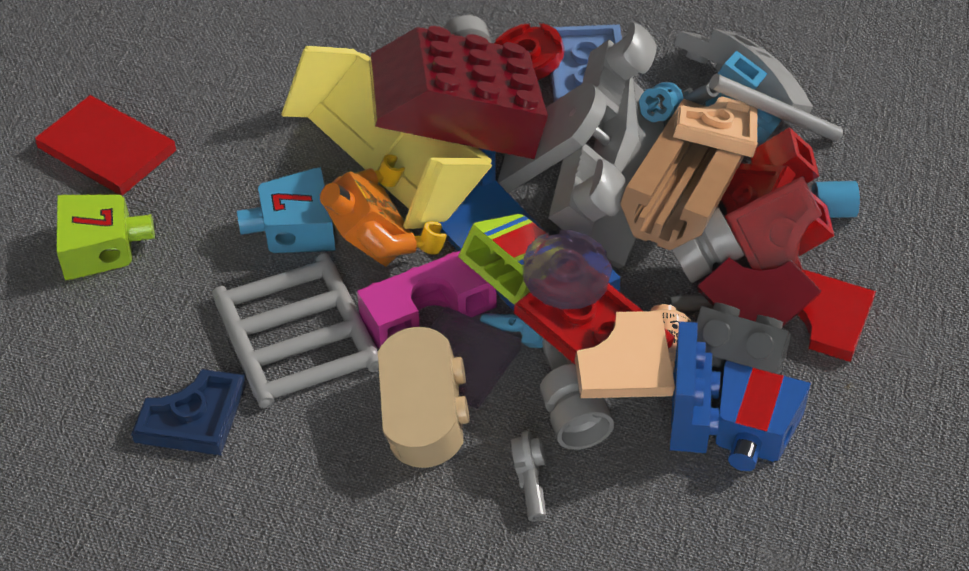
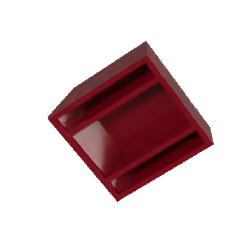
M430 26L428 29L416 27L371 53L369 66L375 127L535 159L548 114L530 53L524 47L509 42L503 45L490 43L484 37L474 34H468L466 37L453 35L445 28Z

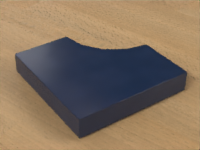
M201 369L195 380L180 392L165 397L145 398L131 433L134 443L222 455L246 386L244 375Z

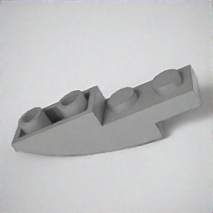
M715 28L711 38L700 34L679 31L674 45L687 50V58L707 64L709 59L717 63L715 69L719 71L737 50L767 73V76L756 91L807 113L811 112L813 106L793 75L780 61L753 41L735 32Z

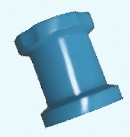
M662 82L653 88L647 89L641 94L639 99L642 116L650 122L667 120L674 114L684 98L681 89L671 82ZM659 95H662L665 98L663 101V105L665 108L660 109L658 107V104L660 103V99L658 98Z

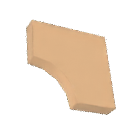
M723 96L718 97L716 103L706 107L678 106L673 138L753 157L757 147V108Z
M661 311L616 312L614 329L608 339L593 348L577 350L575 365L580 399L673 396L675 383Z

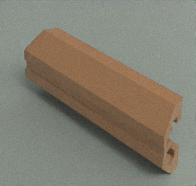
M683 99L679 105L690 107H705L703 105L694 103L686 99ZM677 109L628 183L620 203L633 237L646 242L647 240L658 243L657 246L667 250H672L702 235L745 156L673 138Z

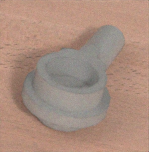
M530 430L522 431L521 437L511 439V449L515 471L519 478V485L525 491L528 520L538 522L546 519L543 489L539 486L538 482L539 466L546 465V457L541 438L533 439Z

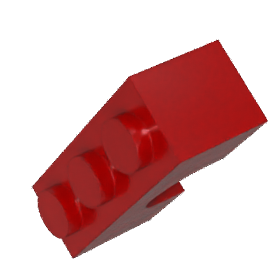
M790 127L758 146L754 156L751 157L752 164L788 166L796 174L793 181L803 176L806 184L819 177L812 147ZM813 193L812 195L822 215L808 226L802 236L799 256L835 236L827 205Z

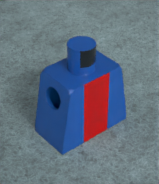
M726 361L719 402V428L715 443L721 448L731 450L728 462L732 467L740 471H751L755 468L758 458L772 462L780 459L804 415L811 383Z

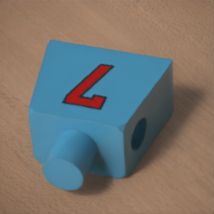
M321 167L261 183L258 187L261 207L237 210L240 234L265 231L268 250L272 253L336 250L332 219L320 202V193L325 187Z

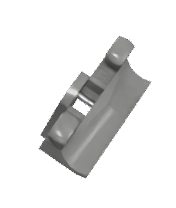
M635 22L629 24L625 38L616 44L609 39L590 52L583 83L546 107L548 118L535 159L505 154L497 181L507 193H510L563 160L548 218L590 252L595 251L607 264L618 269L625 265L636 240V237H633L620 203L628 183L664 129L663 121L650 122L640 112L639 99L645 91L635 83L633 76L638 73L645 74L654 61L657 46L652 35ZM591 136L596 138L593 149L586 144Z

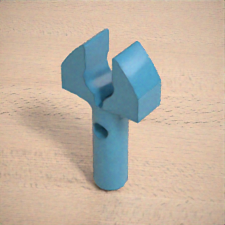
M484 313L480 318V326L483 330L521 332L523 335L521 343L529 348L543 347V337L517 315Z

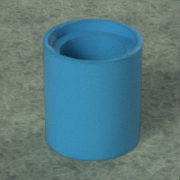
M857 181L813 182L811 192L827 205L830 218L858 216L860 193Z

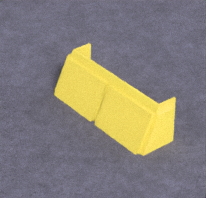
M306 46L303 49L281 115L283 117H308L365 170L372 168L374 171L378 170L383 158L388 154L397 156L398 159L393 168L405 167V170L396 186L384 187L409 209L402 226L404 229L424 228L425 223L431 221H447L492 167V164H490L492 159L476 147L375 127L369 66L370 57L366 54L358 53L354 49Z

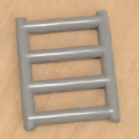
M327 253L319 255L316 258V262L233 289L227 290L226 287L219 286L212 291L215 305L260 408L271 407L274 404L275 398L364 368H368L370 372L379 370L377 348L335 263ZM319 278L324 279L329 289V292L242 320L235 308V305ZM334 307L338 308L344 320L343 322L257 350L253 349L248 335ZM352 337L359 351L267 382L261 366Z

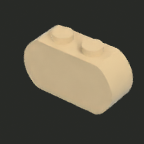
M411 327L401 330L390 336L378 350L383 433L390 444L393 455L398 460L412 467H433L453 457L464 442L462 424L470 422L466 397H459L458 388L459 384L466 383L462 357L454 358L448 339L440 332L426 327Z

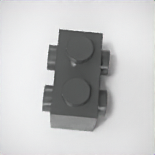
M717 302L714 303L713 309L701 306L696 322L698 323L697 341L706 342L705 353H712V367L723 369L724 363L730 361L780 375L791 339L789 331L782 329L784 322L764 315H757L756 321L738 317L740 309Z

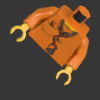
M390 154L383 158L378 170L374 171L372 168L357 173L347 172L337 177L332 183L327 184L320 193V202L325 207L340 235L385 267L399 255L415 253L416 248H420V250L427 254H438L447 237V234H440L442 225L438 222L431 221L425 223L421 236H414L409 229L402 227L404 220L384 188L378 185L379 182L387 187L396 186L405 170V167L393 168L398 157Z

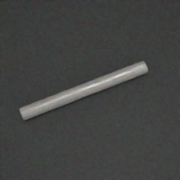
M715 74L710 80L709 87L832 141H839L843 135V128L722 75Z

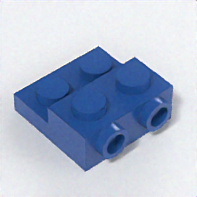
M679 321L673 373L675 390L672 396L670 450L707 453L709 435H718L719 408L711 407V399L719 398L720 372L712 371V353H705L706 342L697 341L698 323Z

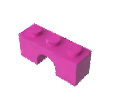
M457 251L422 266L413 267L404 273L381 282L372 283L368 287L358 290L357 298L359 314L377 348L380 349L382 344L393 334L407 328L420 327V309L432 305L442 306L450 310L458 322H462L496 308V289L458 257L460 251Z

